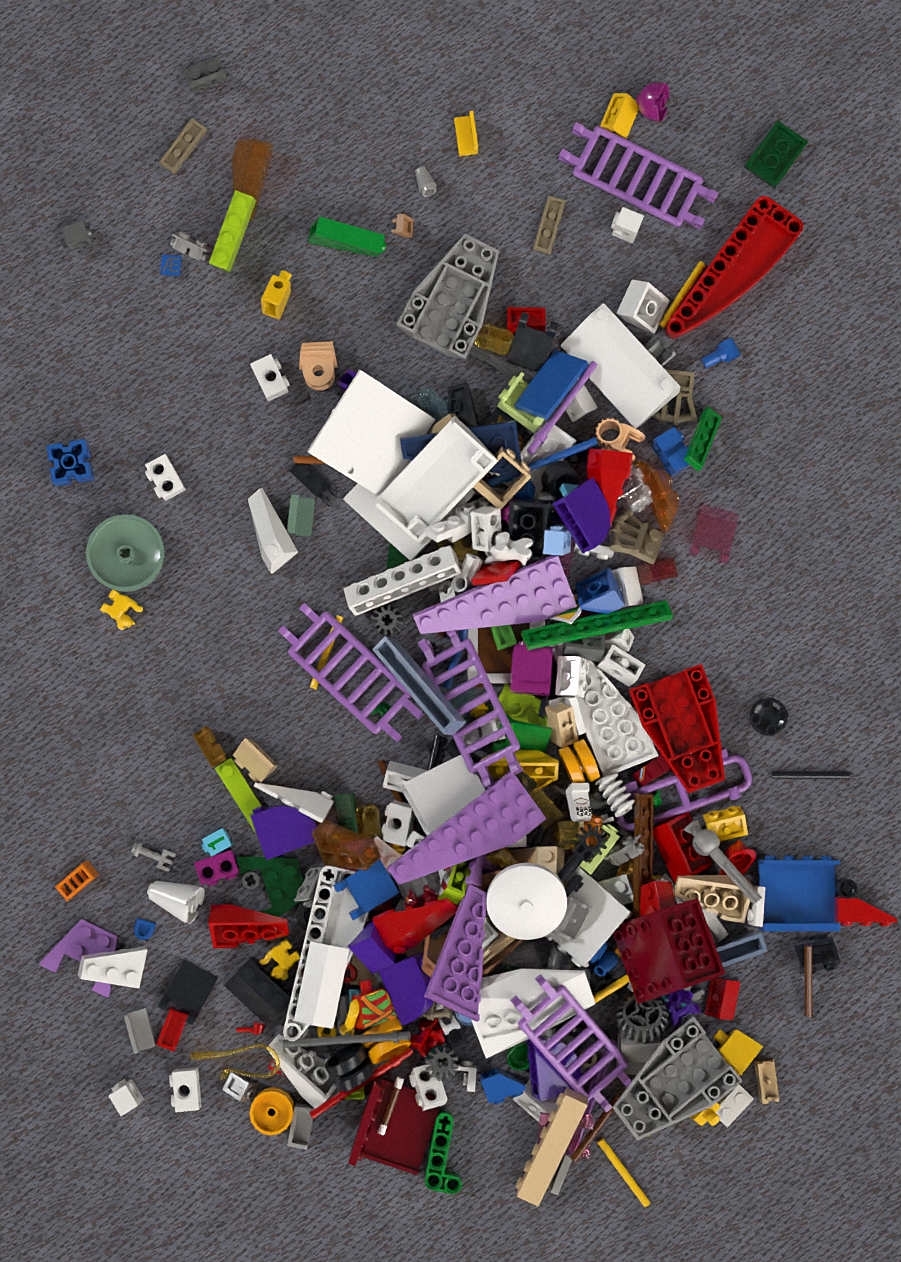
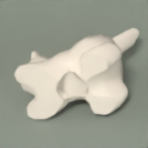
M499 533L495 537V545L490 548L492 555L485 560V564L494 561L519 560L525 566L527 560L532 556V551L528 548L533 545L532 539L523 538L512 541L509 533Z

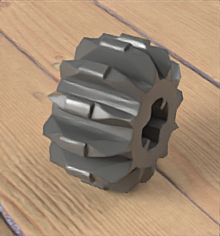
M391 604L388 605L387 610L382 605L380 606L381 613L376 609L374 610L378 617L372 616L371 620L378 622L372 624V628L379 626L376 631L377 634L384 630L383 637L387 636V631H390L391 636H394L393 629L397 632L401 631L396 625L404 624L403 621L397 620L402 618L403 614L395 615L399 609L396 607L391 611ZM385 616H390V619L393 620L392 624L389 623V626H386L385 622L382 621L383 618L386 619Z
M436 1047L435 1054L433 1052L428 1054L431 1059L425 1060V1063L430 1065L426 1067V1071L433 1070L430 1077L434 1078L437 1074V1081H441L443 1075L445 1080L448 1081V1073L451 1076H455L456 1073L453 1069L459 1068V1065L454 1063L458 1060V1057L451 1058L454 1051L450 1050L447 1054L446 1047H443L442 1052ZM443 1060L446 1062L445 1066L447 1067H438L439 1062Z

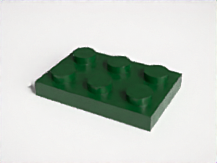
M777 120L744 168L775 189L806 147L808 141Z

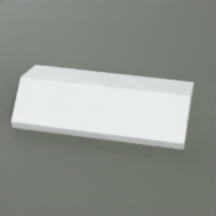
M310 941L294 1021L333 1029L350 949Z

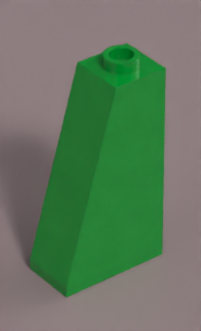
M320 216L311 224L307 242L378 257L381 253H384L386 248L385 235Z

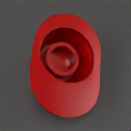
M737 840L734 845L729 846L724 851L726 857L742 875L746 873L756 858V852L748 849L740 840ZM721 868L719 875H727Z

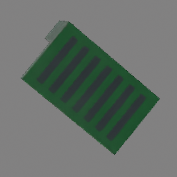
M349 793L335 796L341 835L359 832L360 825L355 794Z

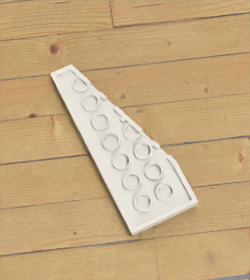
M563 643L549 646L553 647V656L557 666L558 656H562L565 646ZM587 660L589 670L586 674L587 691L584 698L577 696L576 698L584 723L585 734L603 777L657 757L658 754L654 744L642 727L638 714L592 661Z

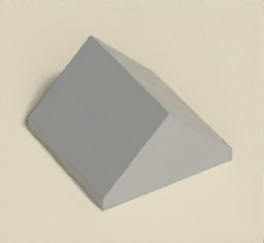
M619 1029V1051L629 1063H646L661 1043L660 1037L659 1039L654 1038L652 1043L648 1039H646L644 1044L642 1040H638L635 1043L634 1038L628 1040L627 1034L622 1035L621 1029Z

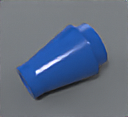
M612 951L604 952L594 968L595 973L598 976H604L605 973L616 968L618 965L617 955Z

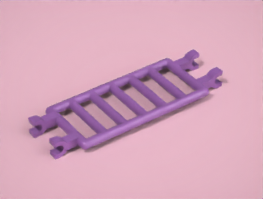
M575 123L572 134L588 140L580 158L563 148L558 160L575 167L573 170L575 177L676 227L681 226L682 222L685 221L693 227L701 229L705 219L695 216L688 211L696 195L705 198L711 203H714L718 192L701 186L703 183L702 176L601 126H596L592 132L581 124ZM599 135L610 141L591 176L583 172L582 169ZM616 144H619L627 149L609 184L599 180V177ZM633 152L644 157L625 193L615 187ZM650 160L660 164V167L643 201L632 195ZM668 168L678 174L660 209H657L649 204ZM684 177L694 181V184L676 218L666 212Z
M304 603L299 609L314 622L305 633L297 639L284 626L278 630L292 644L288 654L373 734H377L383 729L398 742L402 736L388 724L395 714L404 706L418 720L423 715L409 701L412 696L387 666L329 612L325 611L319 617ZM327 621L334 629L304 659L297 651ZM341 634L348 642L318 672L311 664ZM355 647L362 655L332 685L325 677ZM369 660L376 668L346 698L339 690ZM383 673L390 681L360 711L353 703ZM397 686L404 692V695L375 725L367 716Z
M458 630L446 631L454 646L435 655L430 640L426 641V639H423L418 644L424 652L427 661L422 663L421 668L439 690L438 684L474 665L477 670L478 676L443 694L447 700H450L479 683H483L486 693L457 708L456 710L460 715L488 700H491L495 709L460 728L453 735L469 772L473 774L478 771L485 788H489L495 783L487 766L506 757L511 773L518 774L522 772L523 769L514 754L520 748V744L470 639L462 641ZM465 648L467 649L470 659L434 678L430 669L432 666ZM497 717L499 718L503 726L502 728L466 747L462 739L463 735ZM507 735L511 745L476 764L473 763L470 753Z
M540 974L535 980L548 996L532 1010L529 1011L517 995L510 1000L524 1016L518 1021V1026L576 1092L587 1096L588 1101L594 1097L601 1107L608 1112L612 1106L600 1091L617 1076L628 1087L632 1081L625 1074L624 1070L629 1066V1062L564 985H559L556 989H553ZM562 995L566 1002L537 1028L532 1030L528 1023ZM573 1008L577 1015L544 1043L539 1036L569 1009ZM583 1020L588 1027L554 1055L550 1048ZM594 1033L598 1040L565 1068L560 1061ZM604 1045L609 1052L576 1080L571 1074ZM615 1058L619 1065L586 1092L582 1086Z

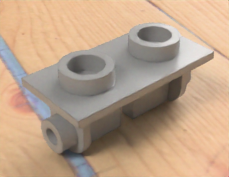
M183 231L172 234V236L176 237V239L173 238L170 242L173 249L186 254L189 248L188 256L200 262H205L208 256L205 252L212 249L207 246L206 242L199 239L195 241L190 238L188 233Z
M639 834L634 838L630 836L620 845L614 844L604 859L611 858V863L619 866L630 858L632 859L642 854L645 849L644 845L637 841L641 835Z
M324 867L310 868L306 873L302 886L297 891L298 894L294 900L295 902L303 901V905L308 908L313 905L316 892L314 889L317 888L319 875Z

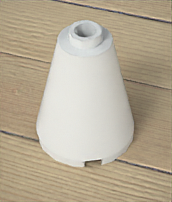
M155 881L150 884L147 890L150 900L182 922L188 924L195 920L199 913L196 911L198 904L202 906L204 900V888L197 885Z

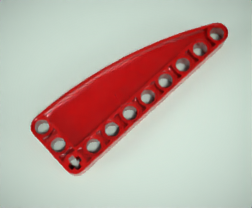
M759 197L666 326L668 337L676 339L692 331L740 299L788 251L802 232L803 222L769 197ZM761 204L765 206L763 210L759 208ZM773 216H781L782 221L775 220ZM747 219H753L756 225L748 224ZM789 226H795L797 232H792ZM736 234H742L745 240H738ZM731 249L734 252V255H727L725 250ZM720 264L723 267V270H716L714 265ZM709 279L712 282V286H706L703 280ZM698 294L701 297V301H695L692 295ZM681 310H688L691 316H683ZM677 325L680 331L674 332L670 326Z

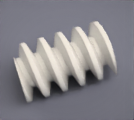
M618 773L609 774L598 780L595 785H600L598 789L600 792H604L603 798H608L607 804L612 805L611 811H617L615 817H620L632 809L631 805L635 800H627L631 794L623 793L627 789L626 786L619 787L623 781L615 780L618 777Z

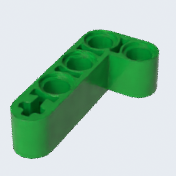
M441 1110L438 1112L435 1120L425 1173V1185L433 1191L456 1194L462 1188V1179L458 1173L445 1170L454 1124L453 1115L448 1110ZM444 1116H447V1119L449 1121L446 1122L445 1130H443L442 1120L439 1119H443ZM442 1135L447 1140L444 1144H438L436 1138ZM436 1155L443 1158V1161L439 1164L432 1161V1158ZM431 1175H436L439 1181L437 1183H430L428 1178ZM450 1179H456L458 1181V1185L456 1187H450L448 1185V1181Z

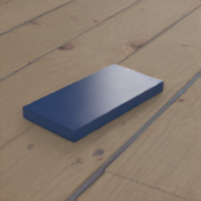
M555 350L514 403L515 408L547 420L587 368L588 362Z

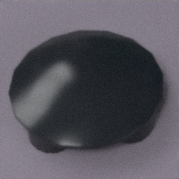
M764 698L758 700L753 705L749 720L756 732L764 736H774L785 728L789 714L781 701L774 698Z

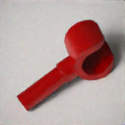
M254 1022L253 1028L237 1027L236 1032H249L259 1035L263 1033L265 1024Z

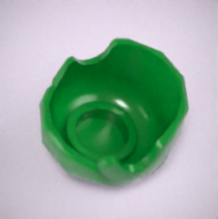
M523 1041L507 1049L506 1061L512 1069L523 1071L529 1068L527 1042Z

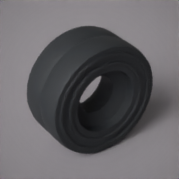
M564 461L551 463L544 470L541 477L543 488L556 498L563 497L559 489L563 483L577 485L578 482L577 472ZM560 476H563L562 480L559 483H556L557 479Z

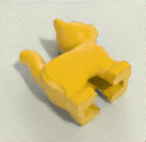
M112 590L108 597L110 600H114V603L112 605L104 603L100 611L109 614L111 618L115 619L120 630L130 628L132 624L135 625V622L130 616L125 615V612L130 607L136 612H142L143 607L138 606L128 596L121 595L119 592Z
M287 938L280 945L273 947L265 955V958L260 960L261 965L268 964L272 958L279 964L272 970L270 975L276 980H286L288 978V970L301 957L298 951L292 954L288 953V949L292 948V944Z

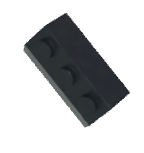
M510 500L508 531L510 539L512 541L523 538L532 539L533 545L528 547L532 551V556L529 558L531 561H539L551 556V554H543L545 530L550 529L552 526L553 500Z
M252 957L224 985L266 1026L290 1002L292 995Z

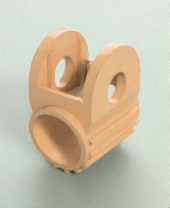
M333 341L302 343L299 369L303 370L307 385L316 391L328 389L335 380V368H338ZM318 370L324 372L321 376H315L314 374Z
M607 418V420H602L601 423H598L595 433L598 446H601L602 449L632 453V451L626 449L630 438L640 442L644 441L646 437L639 430L627 424L619 423L614 418ZM614 429L619 432V436L613 441H605L601 438V434L605 430Z

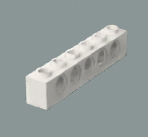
M449 545L430 554L422 555L415 560L405 562L393 569H388L378 575L370 576L368 579L358 583H353L344 588L349 609L357 616L459 575L462 572L457 555Z

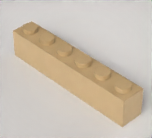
M567 1087L564 1093L559 1094L556 1101L558 1106L556 1110L552 1109L548 1117V1121H550L548 1127H543L540 1134L542 1139L539 1144H535L531 1153L533 1155L532 1160H527L523 1170L525 1174L523 1178L519 1177L515 1186L518 1189V1198L536 1206H539L588 1106L587 1096Z

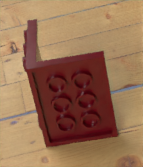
M698 898L663 908L623 923L613 933L637 1004L725 974Z
M377 1077L374 1079L353 1142L348 1164L356 1166L357 1160L361 1162L364 1157L418 1176L440 1106L423 1111L422 1107L418 1106L416 1102V1089L402 1085L384 1135L378 1134L377 1131L395 1082ZM425 1094L428 1100H435L434 1095Z

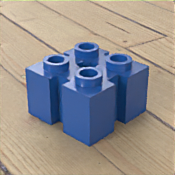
M675 427L655 438L650 445L657 457L660 458L670 477L690 466L684 460L688 447L683 443L685 438L682 432L676 430Z
M85 439L70 441L69 447L62 443L46 446L48 460L55 466L50 468L52 484L56 487L71 485L72 479L77 480L79 483L95 481L93 466L87 462V459L91 458L89 443ZM70 460H73L74 464L69 467L67 464L70 463Z

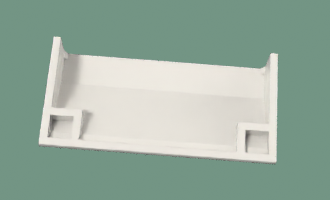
M604 303L592 312L560 345L566 354L586 360L588 365L591 361L598 364L589 379L635 429L640 427L680 391L679 384Z
M454 416L376 498L375 506L419 543L426 536L425 527L439 522L492 468L498 459L468 427Z

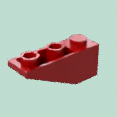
M835 897V921L840 922L842 926H852V922H860V926H872V922H879V926H891V922H897V918L858 898Z

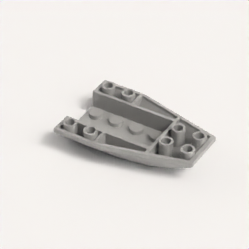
M464 234L413 291L396 326L412 339L446 356L465 360L483 325L499 250Z
M694 1017L660 1043L612 1107L636 1140L712 1107L743 1082L732 1066L727 1064L705 1035L706 1032Z

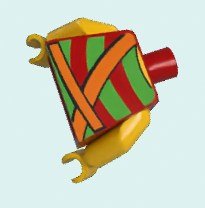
M370 979L360 981L361 993L353 995L351 998L352 1002L350 1003L346 1021L339 1028L343 1036L347 1032L349 1035H354L353 1027L355 1029H366L397 1017L388 992L383 988H372Z

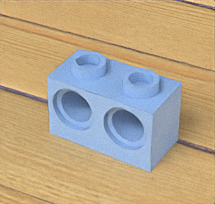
M555 524V526L545 530L543 554L563 556L570 552L571 534L565 525Z

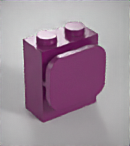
M519 642L518 645L514 644L511 693L550 696L553 647L546 646L527 650L524 642Z

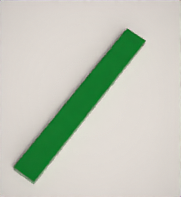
M667 600L613 611L609 614L603 613L576 619L572 624L561 622L523 630L521 635L527 650L672 620L673 614Z

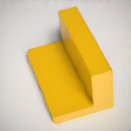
M614 93L600 126L609 131H615L623 138H627L639 110V105L627 93Z
M469 111V116L454 118L459 156L478 154L474 113Z

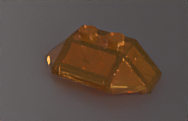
M638 459L632 465L662 533H666L670 530L678 510L679 496L676 491H673L670 485L672 484L671 477L668 473H665L664 469Z

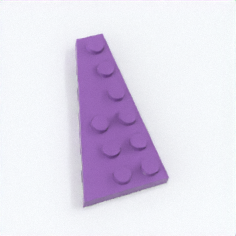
M469 884L467 885L465 896L461 899L424 997L477 1022L480 1019L478 1009L479 1003H481L479 992L483 969L484 949H482V942L485 935L483 925L484 918L486 917L487 893Z

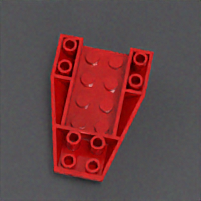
M702 664L649 684L646 683L629 689L642 727L687 793L725 780L716 699Z

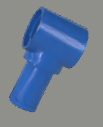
M729 338L717 345L716 351L701 358L704 367L708 368L720 361L728 363L732 361V358L733 360L738 358L741 353L733 338Z

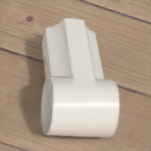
M466 554L460 568L462 573L452 579V587L456 592H466L473 589L474 585L471 578L479 571L483 562L481 558L472 554ZM463 579L465 580V587H464V588H463V586H462V581H463Z
M702 908L715 944L724 939L728 933L717 919L716 914L709 913Z

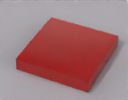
M508 560L484 564L471 578L472 584L475 586L508 581L522 563L519 560Z

